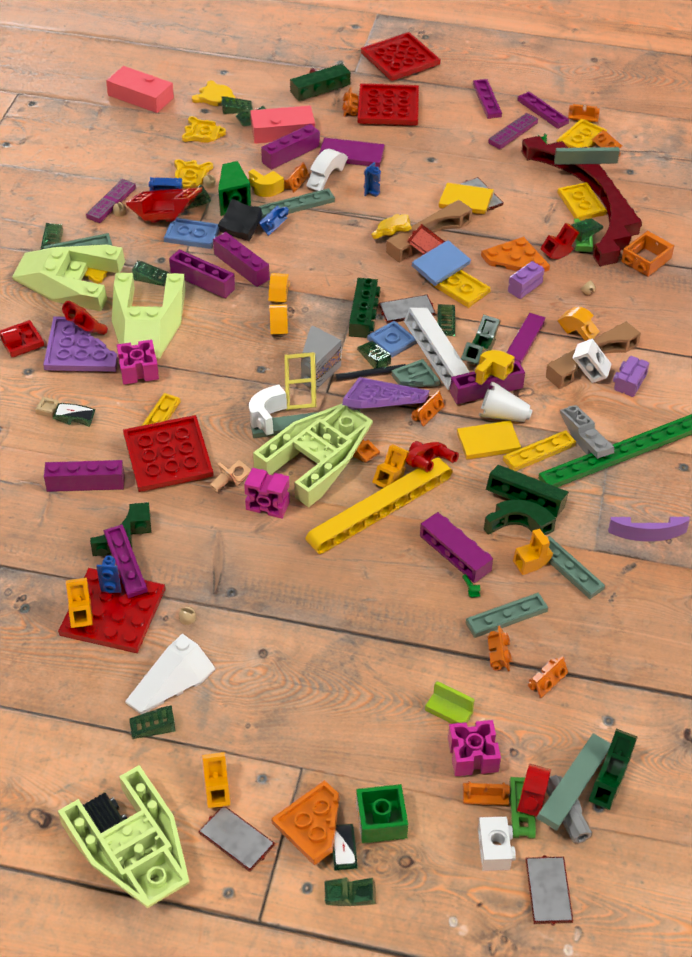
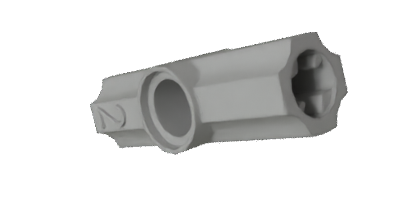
M554 775L549 778L546 790L549 797L562 780L561 776ZM577 799L564 819L563 824L573 843L579 844L591 837L592 832L582 815L581 804Z

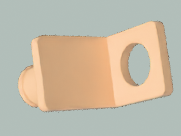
M240 460L230 469H227L219 462L217 465L221 470V474L209 485L217 493L229 481L238 486L249 475L251 469ZM243 468L244 472L240 476H235V469Z

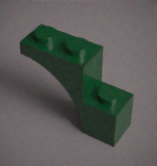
M149 502L129 504L128 514L121 523L131 547L132 534L152 533ZM105 535L90 538L93 556L112 555Z

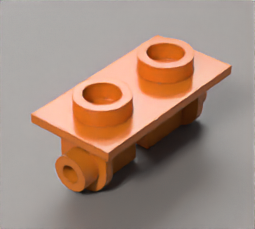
M350 87L348 93L345 92L343 96L344 104L342 109L344 110V117L346 113L352 116L358 113V95L352 93V88Z
M570 105L568 119H584L588 122H598L600 108H597V106H586V110H583L584 105Z
M604 129L592 139L599 147H619V149L622 147Z
M304 162L294 169L290 177L284 180L285 189H292L293 193H295L310 176Z
M440 391L429 395L427 401L421 404L422 407H418L412 412L411 418L414 421H421L422 426H425L445 406Z
M498 626L499 632L492 631L487 637L489 650L494 651L489 653L490 666L496 671L505 666L509 672V663L512 662V656L507 645H510L508 633H504L501 626Z
M564 657L551 659L541 669L542 673L538 672L533 678L529 679L528 687L531 690H538L539 697L542 698L568 674Z
M468 781V783H463V804L509 805L508 794L510 793V786L505 783L485 784Z

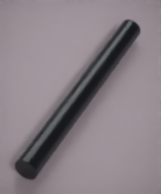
M406 364L335 374L336 381L389 374L392 373V370Z

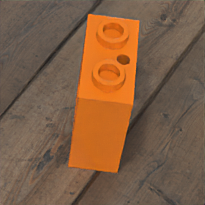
M647 230L624 248L621 262L649 277L672 258L675 245ZM645 248L656 254L657 257L650 262L637 254Z

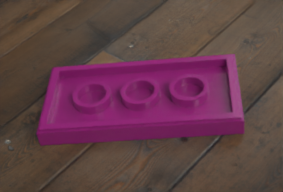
M324 138L320 153L325 149H332L347 155L346 164L370 166L375 162V167H380L385 144Z

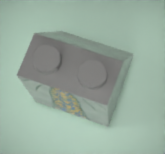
M312 325L302 353H315L317 390L341 367L342 340ZM310 357L301 358V379L311 378ZM311 382L303 383L305 386L311 388Z

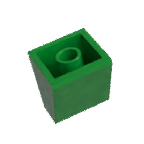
M238 161L222 164L218 186L220 216L225 215L231 199L251 206L250 182Z

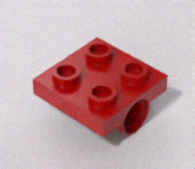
M31 320L0 330V340L11 358L44 346V341Z

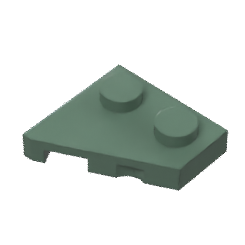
M423 359L392 370L391 376L399 385L409 387L440 386L439 378Z

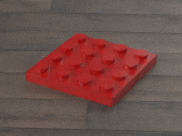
M410 32L361 48V54L391 81L440 65L441 62L439 57Z
M360 83L357 123L418 125L419 85Z
M196 415L123 429L138 492L214 476Z
M88 568L84 578H87L92 609V625L71 628L68 610L58 630L59 636L138 654L165 592V584L144 580L148 592L128 598L120 575L121 593L101 592L97 569Z

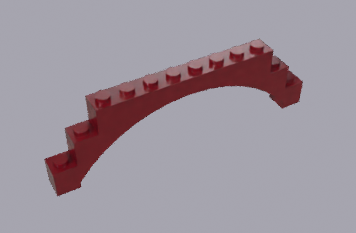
M540 136L523 139L521 152L527 161L542 162L570 173L582 182H587L600 198L607 210L609 228L601 241L595 244L593 258L600 267L618 263L621 250H624L630 244L631 236L639 235L642 221L622 196L620 190L617 189L613 181L608 177L606 171L603 170L600 164H555L556 148H569L563 141L546 144Z

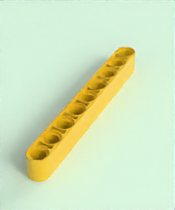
M435 458L431 460L434 466L430 472L417 468L308 532L305 540L318 554H323L446 482L451 477L453 470L440 458Z

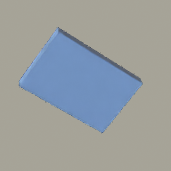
M176 218L175 221H171L165 233L164 242L212 249L213 239L217 237L220 230L216 223Z
M447 240L414 260L411 266L436 286L469 265L471 259Z

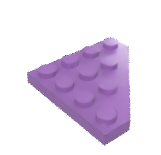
M53 317L43 364L44 370L116 372L117 353L113 350L110 351L102 341L91 336V332L83 330L73 322L66 320L65 317Z
M359 377L344 396L342 405L356 410L359 408L425 403L430 390Z

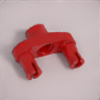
M69 300L63 304L62 312L66 320L91 333L96 332L102 335L107 333L108 327L105 324L99 323L83 307Z
M415 441L409 448L406 463L414 468L417 467L425 472H430L434 466L431 460L443 458L454 463L458 460L459 453L447 448L445 444L440 442L423 444Z

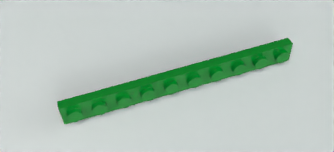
M692 414L613 444V454L596 458L592 453L540 472L538 479L555 487H560L692 435Z

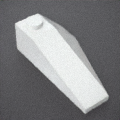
M181 634L167 647L125 702L142 715L163 704L166 699L174 695L179 696L183 694V690L193 685L194 687L200 685L215 671V667L197 643Z

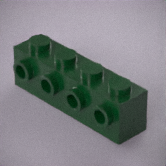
M341 63L290 79V92L298 101L331 92L332 90L351 85V72Z
M357 278L349 321L350 337L367 338L371 331L374 332L375 321L373 320H376L377 309L375 308H378L379 298L377 297H380L381 287L378 286V279Z
M497 465L490 472L486 490L508 499L527 500L537 503L546 508L554 517H558L565 508L569 494L566 490L501 465Z

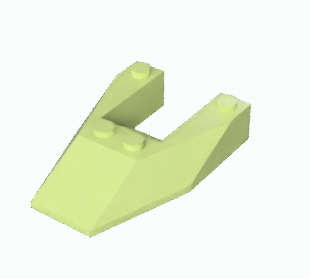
M111 245L53 247L26 252L12 279L53 302L64 304L69 300L80 307L102 311L107 301L104 285L81 280L87 268L120 273L125 263L123 249Z
M116 273L113 289L112 324L118 343L131 342V345H138V341L152 339L156 360H159L182 322L186 290L184 274H167L163 306L147 307L132 306L135 290L133 273Z
M339 404L295 421L253 452L254 468L263 469L268 472V475H272L302 452L316 462L317 465L294 482L295 498L307 507H310L325 494L349 463L373 424V420L358 410L349 409L348 406Z
M139 765L119 776L122 791L137 812L131 817L100 833L79 799L58 810L63 828L91 866L145 907L149 908L190 882L174 815Z

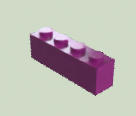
M309 124L262 146V163L272 170L320 147V131Z
M227 232L213 239L214 255L253 285L258 287L270 280L269 264Z
M180 249L169 258L170 274H184L185 281L225 299L235 290V276L230 271Z
M517 360L514 361L513 371L505 380L490 375L480 385L475 382V371L451 377L450 394L457 405L484 398L487 390L493 387L490 385L491 382L498 384L507 391L521 389L524 387L525 371Z
M123 460L45 462L44 481L47 492L124 490L125 474Z
M437 512L421 523L420 537L459 571L466 574L473 583H476L492 571L493 558L491 555L481 549L474 540L468 538L461 529L455 527L447 517Z

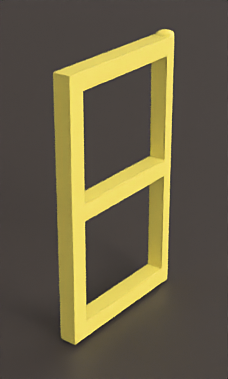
M315 353L285 354L286 410L317 407ZM310 357L311 378L289 380V359ZM311 382L312 404L290 405L289 384Z

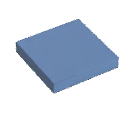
M392 321L367 335V340L388 358H392L417 344L413 335L396 321Z

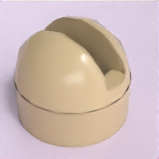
M211 174L204 176L203 186L205 188L215 187V177Z
M121 202L114 204L113 214L118 217L124 216L126 214L125 205Z
M590 280L580 290L585 295H592L590 290L594 293L595 285Z
M183 607L180 610L179 620L182 624L190 625L195 622L196 614L193 608Z

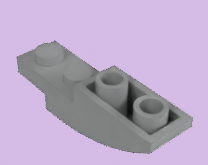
M577 405L560 410L568 430L586 454L592 453L596 458H600L614 453V446L595 429V422Z

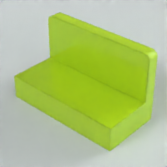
M436 681L434 693L425 705V711L451 724L465 723L469 721L473 714L475 700Z

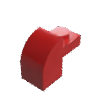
M565 223L557 237L548 235L540 249L550 258L561 259L572 252L574 249L572 244L579 232L570 224Z
M529 763L517 811L538 816L542 809L552 769Z

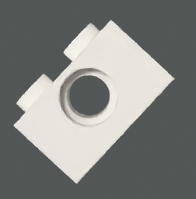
M590 339L577 344L573 359L592 383L606 379L610 371L611 362L595 341Z
M507 817L479 818L478 837L482 871L510 870L511 863L516 858L515 847L510 845V840L513 839L512 825H508ZM492 842H499L502 845H495Z

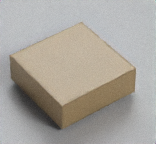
M43 397L35 409L36 414L53 418L60 405V401Z

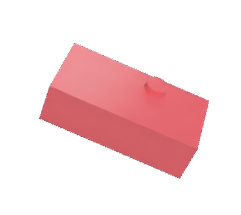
M122 66L106 80L108 96L158 113L174 99L172 82L126 66Z
M311 105L250 110L254 144L273 142L309 124L315 127Z

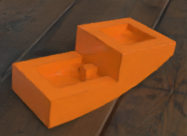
M362 440L353 456L366 463L379 455L380 451L369 440Z

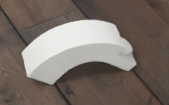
M332 149L322 151L311 166L310 170L312 173L306 187L315 191L323 190L330 173L334 169L343 170L348 158L347 155Z
M280 385L261 390L249 402L252 428L259 427L266 435L274 434L273 421L270 414L287 409L286 392Z

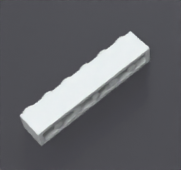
M409 308L404 323L447 390H450L451 377L469 373V370L428 308Z

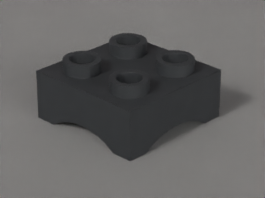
M231 199L224 217L218 224L221 233L227 232L231 236L250 241L263 216L260 207L248 206Z

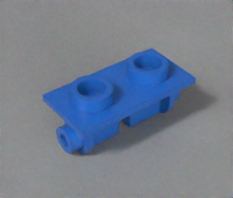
M373 162L364 171V196L371 193L376 197L380 194L381 170L379 167H375V162Z
M150 177V191L182 189V178Z
M277 205L259 222V225L268 236L287 219L286 216L289 214V209L287 207L280 208Z
M108 555L103 559L102 565H96L101 592L121 593L118 567L115 566V559Z

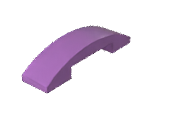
M611 517L608 532L615 536L635 541H663L686 533L690 517H670L668 523H631V517Z

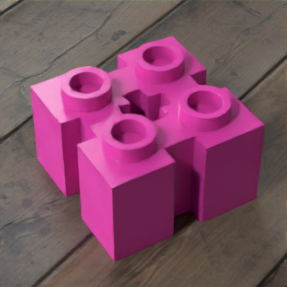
M152 339L138 341V345H131V342L117 344L123 385L138 383L137 379L144 378L145 381L159 379Z
M252 468L244 484L245 495H247L245 499L246 510L257 513L265 511L268 512L269 516L283 519L290 503V492L288 491L290 487L289 476L274 473L272 476L268 475V472L263 469Z
M493 720L475 721V726L468 727L467 722L449 724L448 743L450 753H453L452 764L455 776L472 775L473 770L480 769L481 774L499 772L501 755L498 743H495L496 732Z

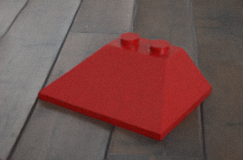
M199 187L141 191L128 200L126 206L144 221L150 220L151 223L166 219V222L175 221L203 189Z

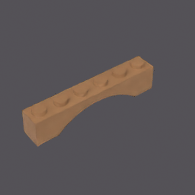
M460 200L455 201L411 226V230L400 232L389 238L386 242V253L399 263L412 256L416 245L411 240L420 230L429 235L440 230L459 229L471 222L472 208Z
M626 321L593 340L604 354L626 353L638 346L641 332ZM575 350L547 364L546 378L559 389L571 384L574 381L576 372L580 368L573 359Z

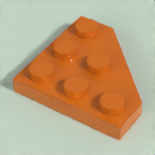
M524 236L481 251V257L489 266L496 267V265L506 266L508 270L519 271L532 261L543 267L544 272L550 270L549 263Z
M324 780L271 818L272 824L314 866L333 852L340 801L339 793Z

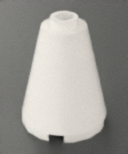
M490 383L493 387L486 392L481 406L484 412L483 414L479 413L480 417L525 422L526 419H530L532 409H530L528 403L498 384Z

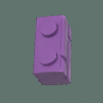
M531 261L527 266H524L509 277L508 292L521 299L543 283L544 268Z
M629 356L627 361H623L620 366V373L616 372L613 378L615 391L624 392L631 397L635 396L648 373L649 362L642 359L639 360V358Z

